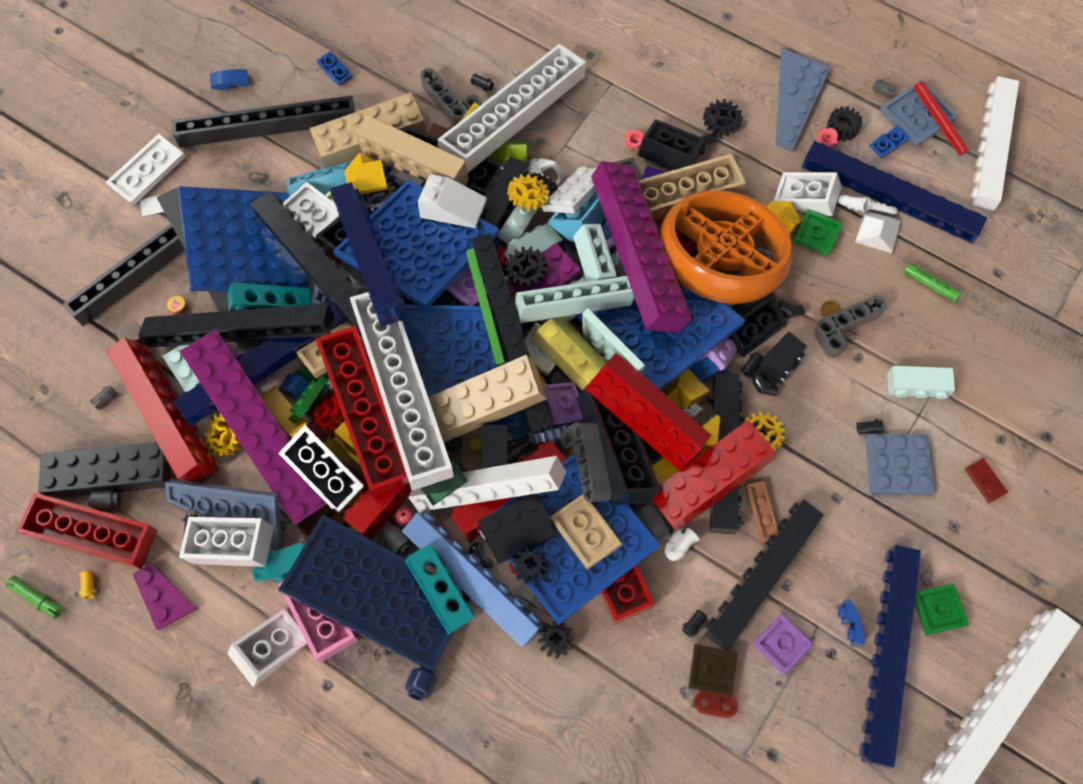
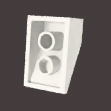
M783 172L774 201L791 202L795 210L806 213L809 209L824 216H833L842 188L838 174Z
M430 174L418 200L420 218L476 228L487 198L449 177Z
M283 609L233 642L229 648L228 655L250 684L255 687L305 647L307 642L300 627L288 612Z

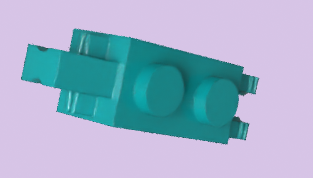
M297 543L268 553L266 567H255L252 569L254 581L258 583L272 580L274 583L277 582V584L282 582L304 547V544Z

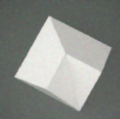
M867 211V213H863L855 242L892 253L901 220Z

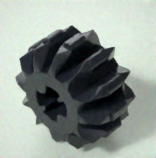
M525 547L526 554L518 551L517 555L519 558H513V563L516 566L512 569L513 572H519L516 576L518 580L524 577V584H528L529 579H532L533 584H537L536 577L544 580L543 573L549 572V568L546 567L549 564V559H543L545 557L544 551L537 554V547H534L533 552H530L529 547ZM529 562H534L535 568L532 567V570L528 569L527 563L529 565Z
M553 621V628L545 624L547 632L539 631V634L545 638L538 639V643L545 644L540 648L541 652L549 649L547 657H551L552 652H555V658L559 659V651L566 656L567 651L565 647L568 649L573 648V645L568 642L574 641V636H567L570 634L571 628L563 631L565 623H561L558 628L557 623ZM553 635H558V638L562 639L558 645H554V641H550V638L553 639Z

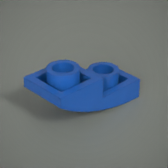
M331 51L317 59V64L338 86L352 77L351 72L343 62H339Z
M229 69L210 74L211 89L229 91L230 85L248 87L247 69Z
M896 125L887 134L883 133L873 141L869 147L882 159L909 140V136Z
M846 599L838 607V617L841 618V624L850 625L847 629V639L850 640V646L860 647L865 644L862 623L851 600Z

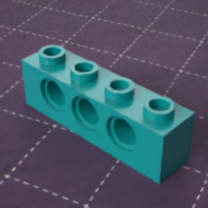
M231 282L227 291L229 311L311 305L309 288Z
M429 544L409 555L405 562L449 635L474 619V612L469 603H465L461 597L463 594L460 587L452 582L449 569L446 566L443 567L440 562L439 552ZM425 566H432L435 569V574H428L425 571ZM436 584H443L446 592H438ZM448 602L455 603L457 606L455 612L448 609Z

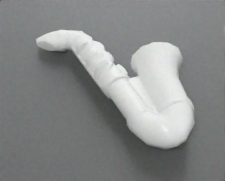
M840 195L837 200L839 204L847 206L848 209L854 208L855 211L867 213L868 210L891 214L899 212L896 207L886 206L885 203L882 205L879 202L874 203L869 197L860 198Z
M672 527L671 537L665 546V554L669 560H680L685 556L689 547L700 540L690 528H686L683 534L684 527L677 532Z

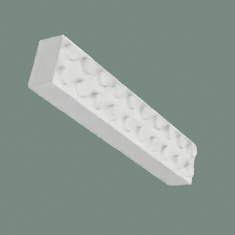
M558 44L438 139V148L465 160L468 173L581 81L585 76L586 61Z
M390 286L350 297L412 491L454 477L446 448Z
M1058 608L1052 611L1047 610L1041 615L1037 614L1030 622L1032 626L1029 631L1026 630L1020 636L1018 647H1014L1008 653L1007 658L1009 660L1005 665L1002 664L997 669L995 680L993 682L990 681L983 690L985 694L982 699H977L972 705L973 712L971 715L966 716L961 721L959 732L957 734L954 733L947 742L949 746L946 751L940 752L936 757L935 762L937 764L932 770L929 769L922 778L924 780L923 784H974L1081 625Z

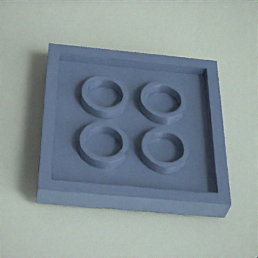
M914 84L884 104L880 111L895 126L897 125L909 136V140L917 147L941 131V128L914 90ZM926 85L950 122H954L958 115Z
M867 434L865 436L871 494L932 495L935 493L928 434Z

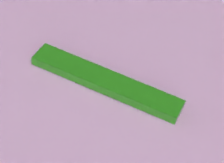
M473 248L466 251L496 367L504 365L505 362Z

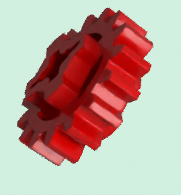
M331 393L330 396L327 394L324 400L320 399V404L316 405L312 412L314 417L310 422L316 420L329 435H332V431L336 430L339 424H342L344 418L334 393Z

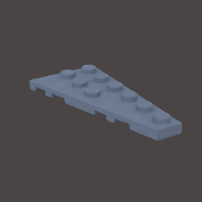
M782 48L780 52L775 145L792 152L831 66Z
M173 479L165 482L167 501L187 511L191 509L199 513L200 517L261 518L274 525L270 547L273 548L272 551L283 549L278 493Z

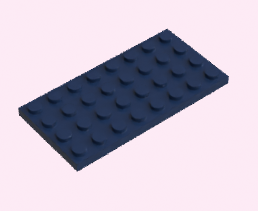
M325 515L321 516L278 589L284 595L432 673L453 634L448 635L408 568L405 558ZM436 584L438 592H446L443 584ZM461 589L463 594L461 597L465 603H468L470 597ZM447 603L450 611L455 612L457 610L455 603Z

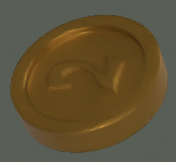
M826 301L820 308V313L824 318L840 311L839 305L834 301Z

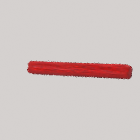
M924 82L916 83L914 90L958 155L966 154L969 148Z

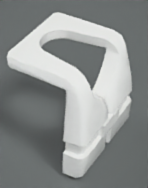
M538 158L531 160L530 174L536 172L537 174L541 173L543 176V172L546 169L553 167L558 175L556 186L560 187L565 173L555 161Z

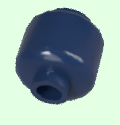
M422 667L412 669L405 684L408 696L418 701L429 698L432 695L437 678L432 672Z

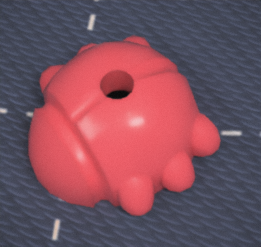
M823 127L822 130L818 131L819 135L816 136V139L826 149H829L830 146L834 147V143H838L836 129Z
M639 129L626 132L625 146H629V149L634 150L640 148L644 132H640Z
M401 505L397 508L393 518L395 519L394 523L398 524V528L405 527L416 514V508H411L409 505Z

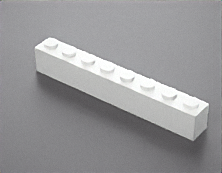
M997 76L994 83L989 85L987 93L990 96L986 101L985 108H987V112L983 117L985 126L980 134V137H983L978 148L980 156L975 165L978 167V170L973 178L975 187H973L971 192V198H973L972 206L994 211L1001 202L1019 86L1018 80Z
M552 456L453 474L454 477L411 491L409 499L418 512L555 491L559 490L566 470L558 457Z

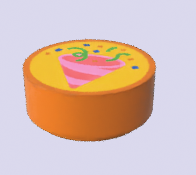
M175 295L167 300L166 307L171 314L181 315L187 309V302L182 296Z

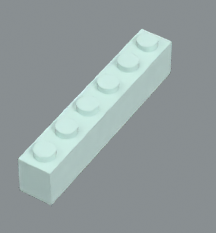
M627 276L517 292L514 308L519 323L580 314L587 308L593 312L630 306L634 295Z

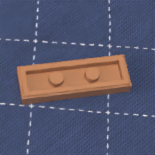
M765 480L744 485L760 544H764L771 534L776 535L779 531L776 528L777 521Z

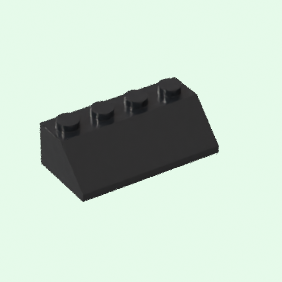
M316 420L306 424L279 452L285 461L336 513H339L368 486L362 468Z

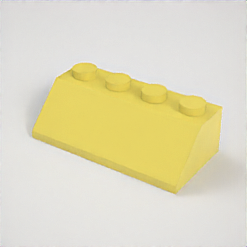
M563 316L550 318L532 337V340L581 391L607 363Z

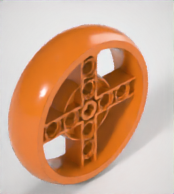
M721 190L702 191L692 194L675 204L661 224L659 234L678 283L702 298L725 304L753 302L768 296L776 290L790 271L793 247L787 228L772 210L745 195ZM708 218L721 219V220H726V221H716V222H713V221H711V220L708 219ZM675 231H680L697 242L698 255L695 258H692L682 247ZM754 235H757L769 248L774 262L754 249L755 244L752 238ZM717 269H718V270H721V271H737V270H738V271H740L741 273H743V274L746 275V276L729 275V274H724V273H721V272H717V271H715V270H717Z

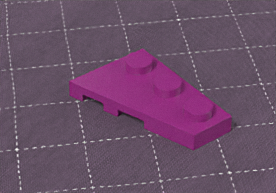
M153 564L132 574L157 630H161L198 610Z

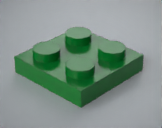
M808 209L793 242L828 257L843 223Z
M322 376L317 381L313 379L309 386L305 388L299 400L290 409L292 414L289 420L295 424L305 414L328 382L327 379Z
M955 584L911 594L925 636L969 626Z

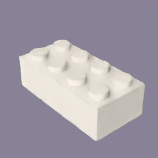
M189 517L179 558L192 564L266 567L274 525L261 518Z

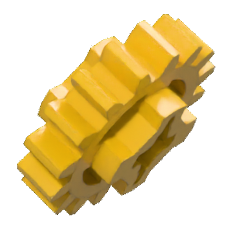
M521 174L519 179L514 177L513 181H510L507 195H509L510 201L514 200V206L520 205L519 209L526 207L527 211L530 208L536 211L538 207L543 208V205L547 203L549 190H547L548 185H542L543 180H537V176L530 178L529 174H527V177Z
M759 411L757 417L752 413L749 421L752 424L757 423L755 428L768 443L770 439L775 437V441L770 445L775 451L776 448L779 449L782 445L781 442L785 439L782 435L785 429L780 428L783 424L782 421L776 422L777 416L775 415L771 418L770 412L763 416V413Z
M221 413L215 414L214 419H209L210 426L205 425L208 432L204 433V436L208 437V440L205 442L210 444L208 450L214 451V455L220 456L234 455V451H239L238 444L240 442Z

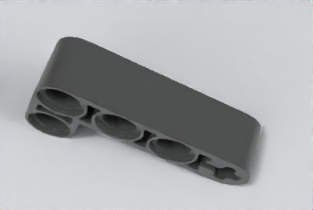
M426 68L421 71L420 76L423 89L454 125L461 121L474 102L480 106L482 105L481 98L475 94L460 100L435 70Z
M873 296L822 318L814 330V335L824 353L829 357H837L846 345L842 334L878 319L887 306L886 300L881 296ZM822 327H823V328H826V329L828 330V332L823 331V330H822ZM831 344L837 345L838 348H834Z
M576 422L562 432L561 443L564 448H574L584 499L587 502L609 501L612 492L599 427L594 422Z

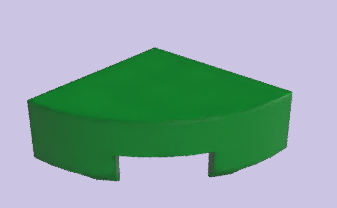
M307 367L298 368L294 372L303 376L309 382H312L313 379L315 381L319 379L315 378Z

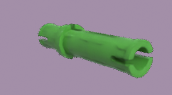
M911 262L904 271L908 276L934 290L937 295L941 294L952 302H955L961 293L946 284V281L935 278Z
M12 576L7 580L12 584L6 582L5 586L32 603L38 611H44L53 619H57L62 615L58 610L63 612L64 607L53 602L47 594H41L16 576Z

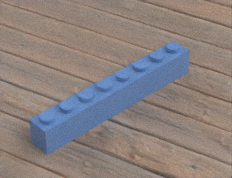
M427 511L417 512L402 532L420 549L429 544L432 548H436L441 557L439 559L440 562L451 573V579L522 648L528 645L544 627L540 616L535 612H530L525 607L526 604L522 599L510 593V588L506 584L500 583L490 569L484 568L477 556L467 552L464 549L465 545L461 541L455 540L446 527L440 526L435 521L434 515Z

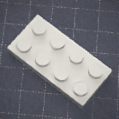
M158 134L108 179L106 183L134 206L186 156L177 147Z
M578 168L572 176L567 178L548 197L547 203L543 205V211L575 214L596 192L591 179V175L596 168Z

